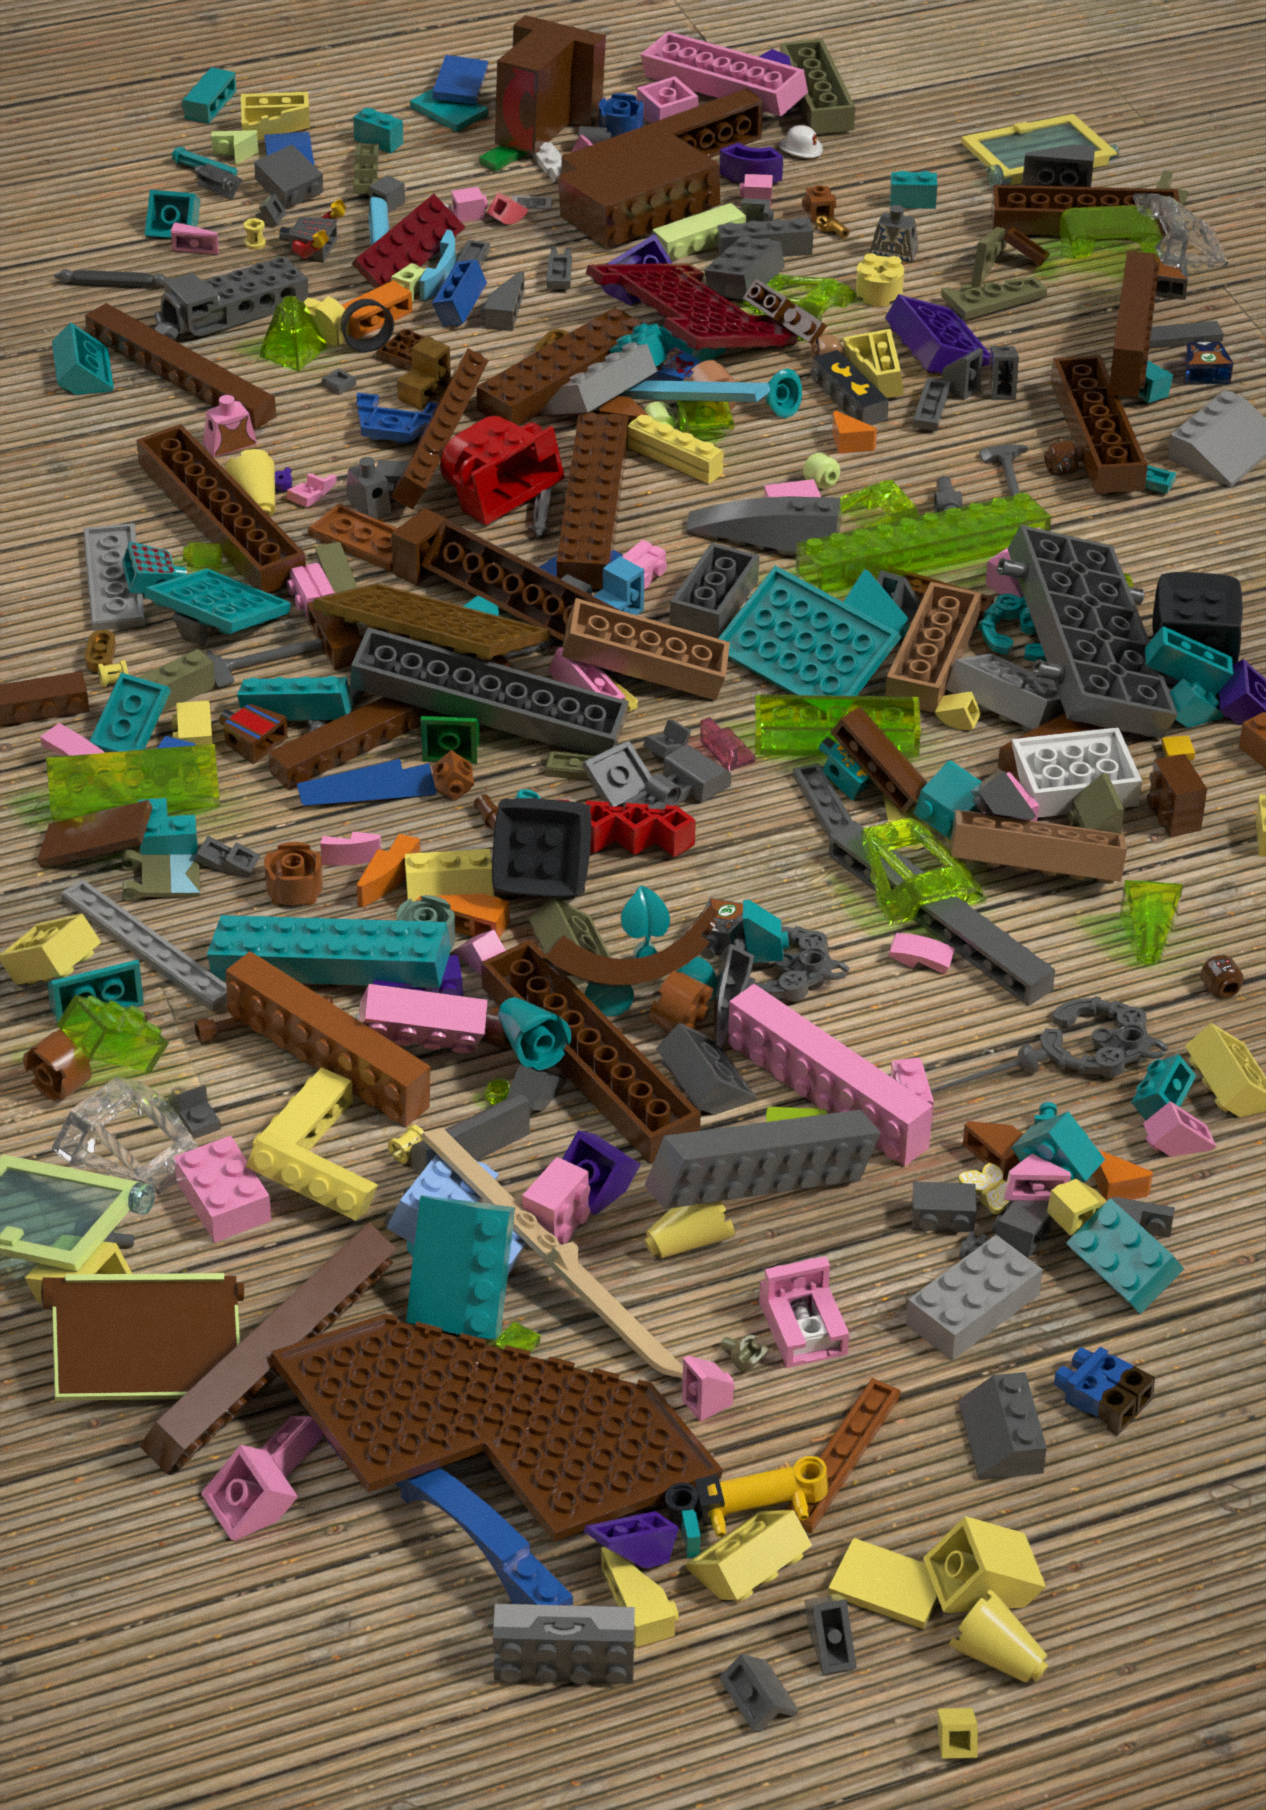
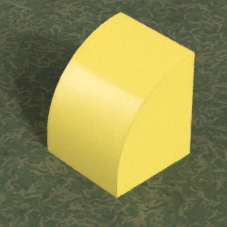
M972 691L943 696L935 711L943 723L958 730L974 729L981 715Z
M973 1708L937 1709L939 1746L942 1758H978V1724Z

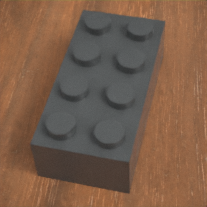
M711 542L670 601V625L718 639L758 582L760 555Z

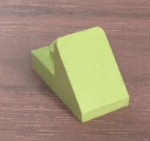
M257 130L211 132L213 156L234 155L235 164H238L258 153Z

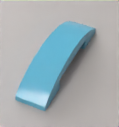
M451 230L446 231L440 242L441 260L436 269L426 268L420 279L421 301H426L438 294L456 262L455 238Z

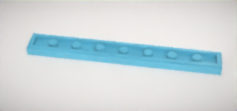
M642 380L617 396L642 400L758 402L770 392L769 383Z

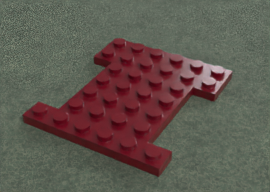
M689 263L597 264L587 266L585 274L593 278L594 283L601 286H607V284L622 286L628 294L640 298L644 305L653 307L659 315L668 317L665 319L663 327L672 332L671 335L685 341L691 349L701 350V348H710L717 350L720 347L728 349L744 347L750 349L752 346L768 348V346L785 347V345H796L798 335L768 315L747 314L702 284L704 273Z

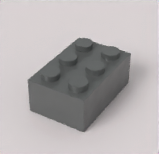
M749 236L738 238L734 244L727 248L725 252L704 270L707 287L722 297L745 300L743 296L756 278L767 284L785 267L781 242L771 241L768 238L754 239Z

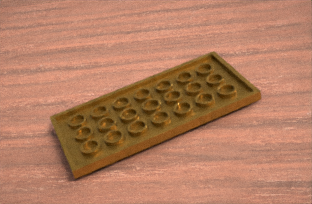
M378 583L314 598L313 609L322 611L324 616L344 617V620L349 623L362 622L366 623L368 628L388 629V633L393 635L406 634L410 636L411 640L431 641L432 645L436 647H453L455 652H471L477 654V658L484 660L493 659L495 655H507L509 651H522L523 647L538 646V643L548 641L550 634L549 629Z

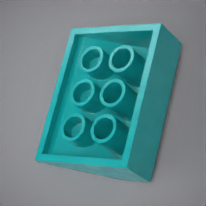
M420 1195L406 1316L407 1323L416 1324L420 1322L440 1327L442 1331L459 1335L463 1333L494 1340L501 1334L515 1207Z

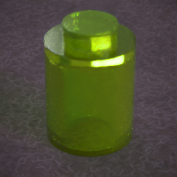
M189 542L188 547L183 549V562H187L188 568L220 570L222 564V544Z

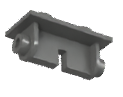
M208 163L206 166H197L194 170L196 177L199 179L197 184L232 200L242 181V178Z

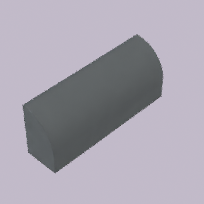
M516 1094L444 1130L477 1161L530 1134L529 1100L522 1094ZM424 1140L413 1144L410 1149L411 1167L419 1176L437 1154Z

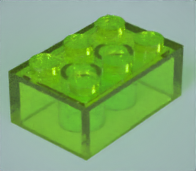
M75 995L57 1023V1026L89 1059L147 1072L153 1070L169 1044L161 1035V1029L149 1023L144 1018L145 1013L135 1006H130L129 1008L122 1007L114 1001H109V1003L102 1002L93 996L85 998Z

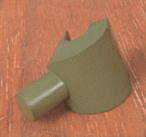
M747 1335L739 1341L724 1337L721 1341V1348L731 1352L733 1364L744 1373L749 1372L770 1351L765 1345L759 1346L754 1342L755 1335Z

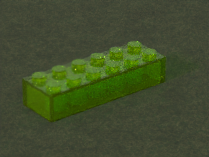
M755 695V755L826 756L818 750L822 741L828 736L838 743L830 732L841 718L856 708L861 707L906 758L919 757L921 738L919 697Z
M215 744L46 757L52 820L70 819L137 803L138 800L166 798L167 811L220 807Z

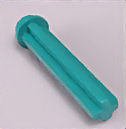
M176 147L172 152V160L178 165L183 163L196 168L197 166H206L208 163L235 176L238 174L236 168L186 151L185 147Z

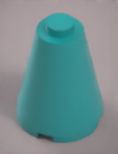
M516 997L509 998L501 1004L498 1010V1018L517 1059L524 1066L533 1067L536 1070H544L552 1067L562 1059L565 1054L563 1050L566 1044H570L571 1030L569 1025L560 1016Z

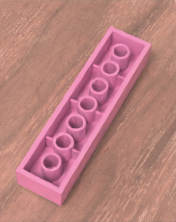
M669 31L640 54L645 76L661 81L675 76L690 90L716 98H721L747 88L763 100L762 111L777 116H782L808 93L803 69Z
M756 984L751 985L729 1001L728 1044L734 1050L744 1054L757 1066H761L774 1075L777 1080L784 1082L800 1096L807 1098L817 1105L819 1109H826L828 1114L861 1110L881 1132L875 1147L904 1167L929 1148L933 1105Z

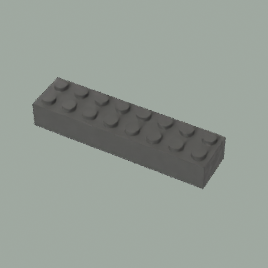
M861 1110L666 1135L663 1137L645 1186L664 1209L859 1181L865 1172L881 1132Z

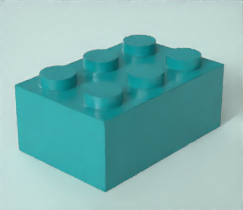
M1111 1198L1066 1243L1086 1265L1139 1314L1184 1270L1173 1254Z

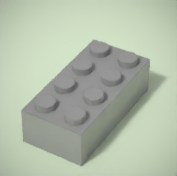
M995 1235L908 1299L906 1325L953 1361L1040 1295L1043 1269Z

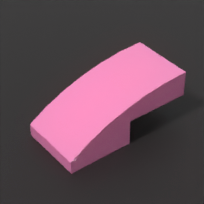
M353 832L351 839L323 836L320 843L322 865L369 863L377 849H381V835Z
M896 933L888 956L911 968H914L920 962L945 974L950 966L955 948L927 937Z

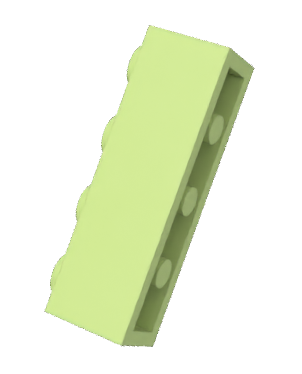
M729 203L653 229V235H656L670 260L674 261L717 246V225L746 223V215Z

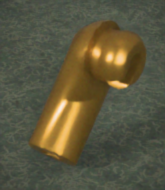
M822 215L816 220L817 228L822 232L836 233L842 239L847 238L850 230L836 218Z

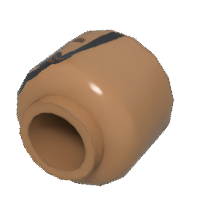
M831 334L819 336L811 344L810 352L812 358L835 350L840 351L845 356V350L840 341Z

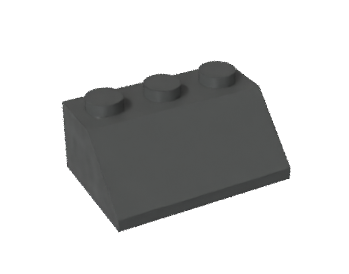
M678 1023L656 1048L663 1058L661 1062L664 1067L676 1077L674 1080L676 1085L689 1096L688 1101L699 1112L704 1110L716 1115L751 1103L756 1099V1096L724 1050L716 1047L715 1039Z
M1026 1372L993 1375L959 1399V1407L978 1480L1044 1473L1047 1447Z

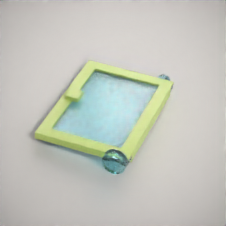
M3 1154L0 1157V1255L78 1271L129 1211L145 1215L151 1210L155 1199L154 1188L147 1183Z

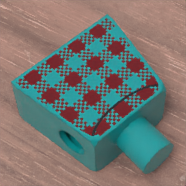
M129 541L121 561L130 593L145 594L146 587L186 575L185 567L173 565L171 554L167 550Z

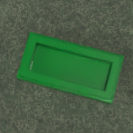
M499 145L479 156V163L496 172L525 156L527 152Z

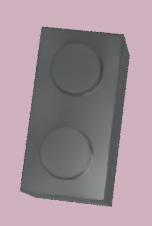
M913 1181L911 1202L912 1230L974 1232L976 1184Z
M1011 1200L1003 1216H997L992 1232L996 1233L997 1236L1029 1259L1051 1231L1053 1218L1047 1213L1049 1201Z

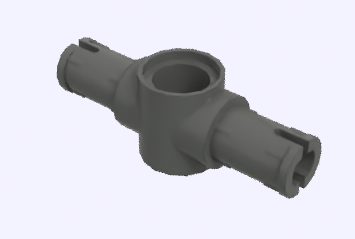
M941 476L936 481L938 492L934 494L935 515H941L944 518L945 526L948 530H957L960 527L959 514H962V493L952 488L949 477Z

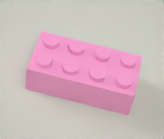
M368 984L360 1001L358 1020L385 1038L394 1040V1043L397 1045L407 1046L417 1043L423 1044V1047L435 1050L447 1047L453 1048V1051L457 1053H469L476 1049L485 1034L487 1000Z

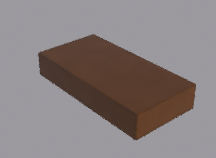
M1014 227L1003 238L1005 242L1039 266H1042L1050 255L1048 251Z

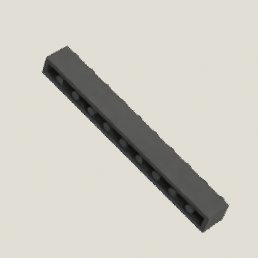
M853 821L830 835V858L944 944L955 948L954 951L1025 1005L1030 1006L1053 991L1055 969L1050 964L1044 962L1027 947L1013 939L1007 932L994 925L988 918L982 916L970 907L968 903L959 899L926 872L920 870L887 843L873 835L868 829Z

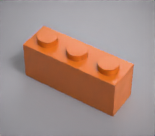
M393 280L342 304L346 310L350 304L357 300L373 299L386 307L391 312L394 321L412 313V292ZM365 306L354 312L349 318L350 335L358 339L381 328L384 324V313L381 307Z

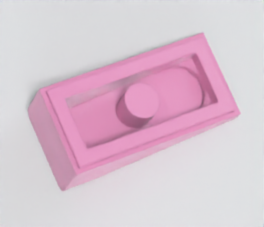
M182 223L173 224L171 229L172 251L219 254L217 232Z

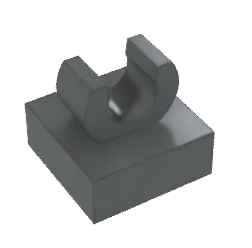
M273 194L264 200L259 207L261 212L255 215L257 219L263 220V222L267 221L269 226L273 227L278 225L287 212L277 196Z

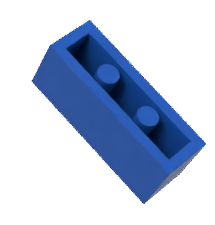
M477 259L456 262L433 300L432 304L442 327L464 324L485 288L487 281Z

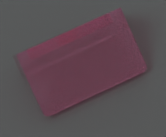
M711 717L701 720L700 742L726 770L730 772L755 762L756 756L729 727L721 729Z

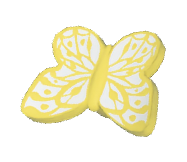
M988 1163L984 1166L982 1173L977 1170H971L959 1175V1183L976 1184V1194H981V1203L988 1207L991 1213L999 1214L1006 1209L1010 1200H1005L1004 1198L1007 1182L1003 1180V1173L998 1166Z

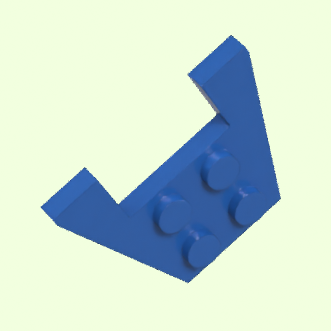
M357 392V410L361 436L369 437L372 440H393L396 443L411 442L423 433L437 403L428 402L422 413L377 407L379 405V395Z

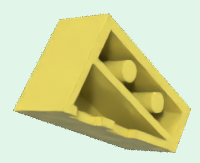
M308 92L241 94L242 131L257 130V140L260 141L265 139L264 135L291 133L310 128Z
M891 329L843 337L845 357L887 398L904 395L901 369Z

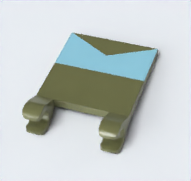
M124 850L122 852V860H124L121 862L122 869L124 871H132L142 866V885L131 880L124 881L122 883V899L126 902H131L141 897H200L199 863L194 861L196 855H141L132 850Z

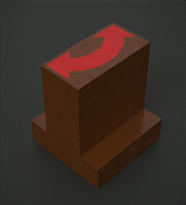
M527 15L513 25V48L497 60L495 144L536 154L545 142H550L570 123L586 127H592L599 121V102L603 98L606 35Z

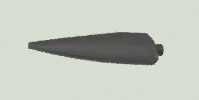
M735 939L733 945L729 944L722 952L714 1003V1032L717 1048L722 1047L728 1034L729 1001L745 990L751 974L754 955L744 951L746 942L743 939Z

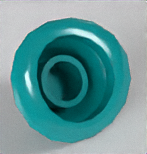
M787 368L778 371L767 382L769 383L770 392L764 396L771 410L778 417L784 419L793 416L798 411L802 400L800 378L794 370Z

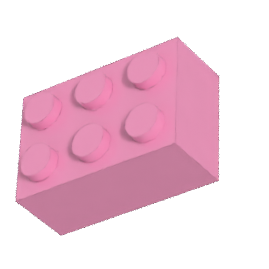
M231 1135L174 1156L177 1184L214 1243L271 1221L269 1194L255 1172L246 1167L247 1160Z

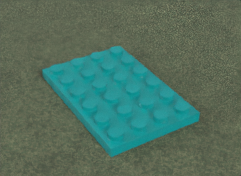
M775 565L718 639L730 642L728 659L838 721L901 639L899 632Z

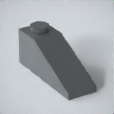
M519 271L488 295L486 305L482 304L481 319H485V329L514 330L525 292L524 271Z

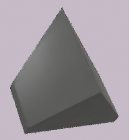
M880 570L877 582L907 616L908 622L912 621L921 602L907 579Z

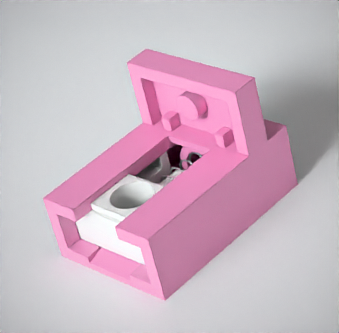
M826 1256L765 1269V1280L760 1281L759 1303L786 1368L848 1355L849 1332L829 1288L830 1264Z

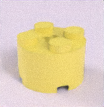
M871 253L866 254L864 260L857 266L856 296L858 298L859 296L862 297L863 302L868 305L882 307L888 306L890 301L895 300L898 294L903 295L904 267L901 264V259L896 256L885 257Z

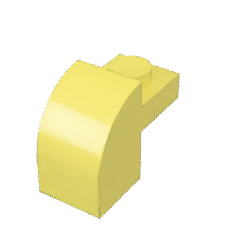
M328 296L320 302L316 299L307 298L295 309L296 318L316 324L318 341L338 347L345 340L341 330V318L345 309L335 299ZM349 320L346 325V334L350 336Z

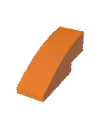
M398 834L389 851L377 849L356 885L357 904L359 907H365L377 901L406 879L405 854L421 853L420 838Z

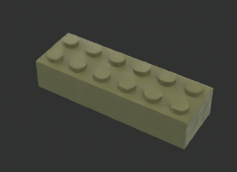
M823 39L780 43V52L790 57L791 66L804 70L808 93L796 104L806 126L812 128L816 135L833 132L844 133L854 130L855 105Z

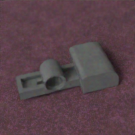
M685 745L667 755L664 759L663 775L656 773L651 776L645 785V790L624 801L623 807H626V803L649 804V808L665 809L666 805H677L691 796L702 803L729 788L732 775L728 770L692 746Z

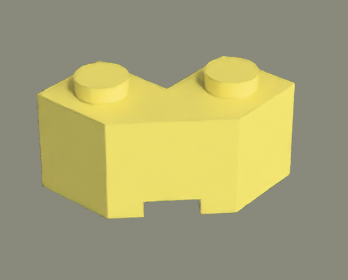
M1074 1179L1065 1184H1060L1051 1190L1047 1213L1069 1235H1073L1105 1204L1106 1200L1095 1189Z

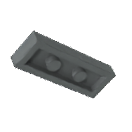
M926 379L913 419V428L925 431L938 430L950 392L951 381Z

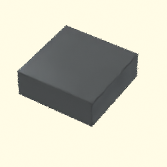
M339 368L322 378V386L338 395L356 385V377Z

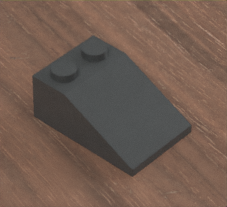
M1072 144L1026 152L1022 186L1091 187L1095 146Z

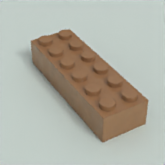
M930 582L887 675L885 702L935 713L942 697L947 692L945 688L955 659L962 658L979 619L980 592Z
M576 598L567 620L561 656L716 700L726 678L730 642Z
M957 809L955 810L950 840L951 857H956V860L959 862L972 863L973 860L983 861L985 865L990 867H1001V864L1010 865L1018 871H1029V868L1041 870L1042 874L1050 876L1064 873L1069 874L1070 878L1077 880L1091 877L1097 878L1098 882L1104 884L1122 881L1127 853L1124 834Z

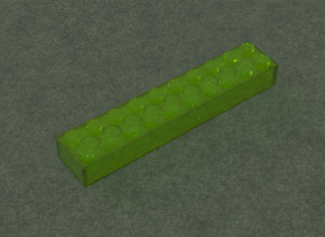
M1017 493L1010 497L994 498L992 501L971 503L969 506L948 508L946 511L926 513L913 518H902L895 522L879 523L872 527L856 528L849 532L833 533L830 536L810 538L807 541L798 542L796 548V571L807 583L825 593L853 587L864 569L869 571L877 580L880 570L898 576H905L911 573H919L995 556L1009 547L1020 525L1050 531L1051 516L1029 494Z

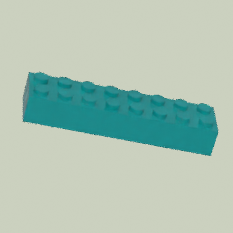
M221 915L207 952V958L211 973L222 981H226V970L251 951L299 983L368 985L373 984V980L407 983L411 984L412 987L440 988L451 951V943L447 922Z

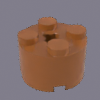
M286 842L278 845V850L273 853L270 850L265 856L264 868L266 891L271 897L272 903L277 906L302 904L309 906L315 904L317 897L323 889L320 853L317 850L314 852L310 849V845L303 842Z
M673 971L665 979L658 991L662 993L659 1002L653 1001L649 1021L669 1033L678 1023L695 1030L694 1025L696 1022L703 1023L708 1016L710 1007L706 1006L713 993V988L685 973Z
M60 1028L25 1052L23 1064L26 1072L31 1069L35 1076L31 1081L44 1096L53 1101L60 1098L61 1101L91 1079L92 1071L89 1062L93 1058L85 1046H79L65 1029Z

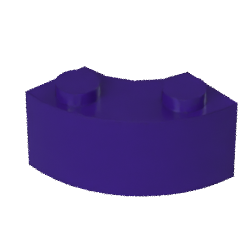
M736 143L720 149L719 173L727 177L731 182L745 183V174L773 175V184L774 182L782 181L783 156L772 147L751 148Z

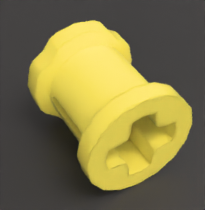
M252 218L244 222V229L247 234L245 246L253 250L263 248L266 245L262 231L264 229L263 220Z
M120 660L118 664L106 666L102 663L98 664V675L102 688L106 687L107 684L116 683L121 672L128 674L125 660Z
M412 1124L406 1129L405 1134L398 1139L393 1138L388 1142L389 1151L395 1160L402 1164L410 1160L411 1146L423 1140L421 1138L424 1132L422 1128Z

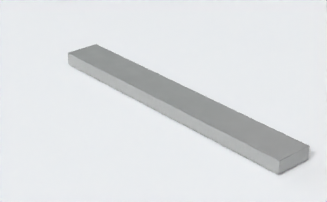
M82 879L61 892L62 901L78 913L83 914L85 918L212 1012L227 1003L226 983L88 882Z

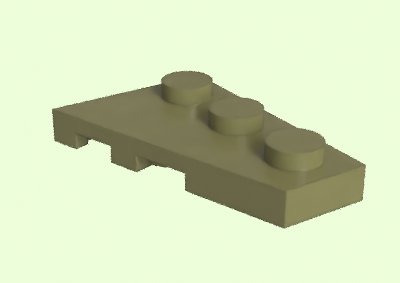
M996 227L978 242L971 282L972 288L982 286L1002 250H1005L1007 242L1003 238L1005 237L1006 229Z

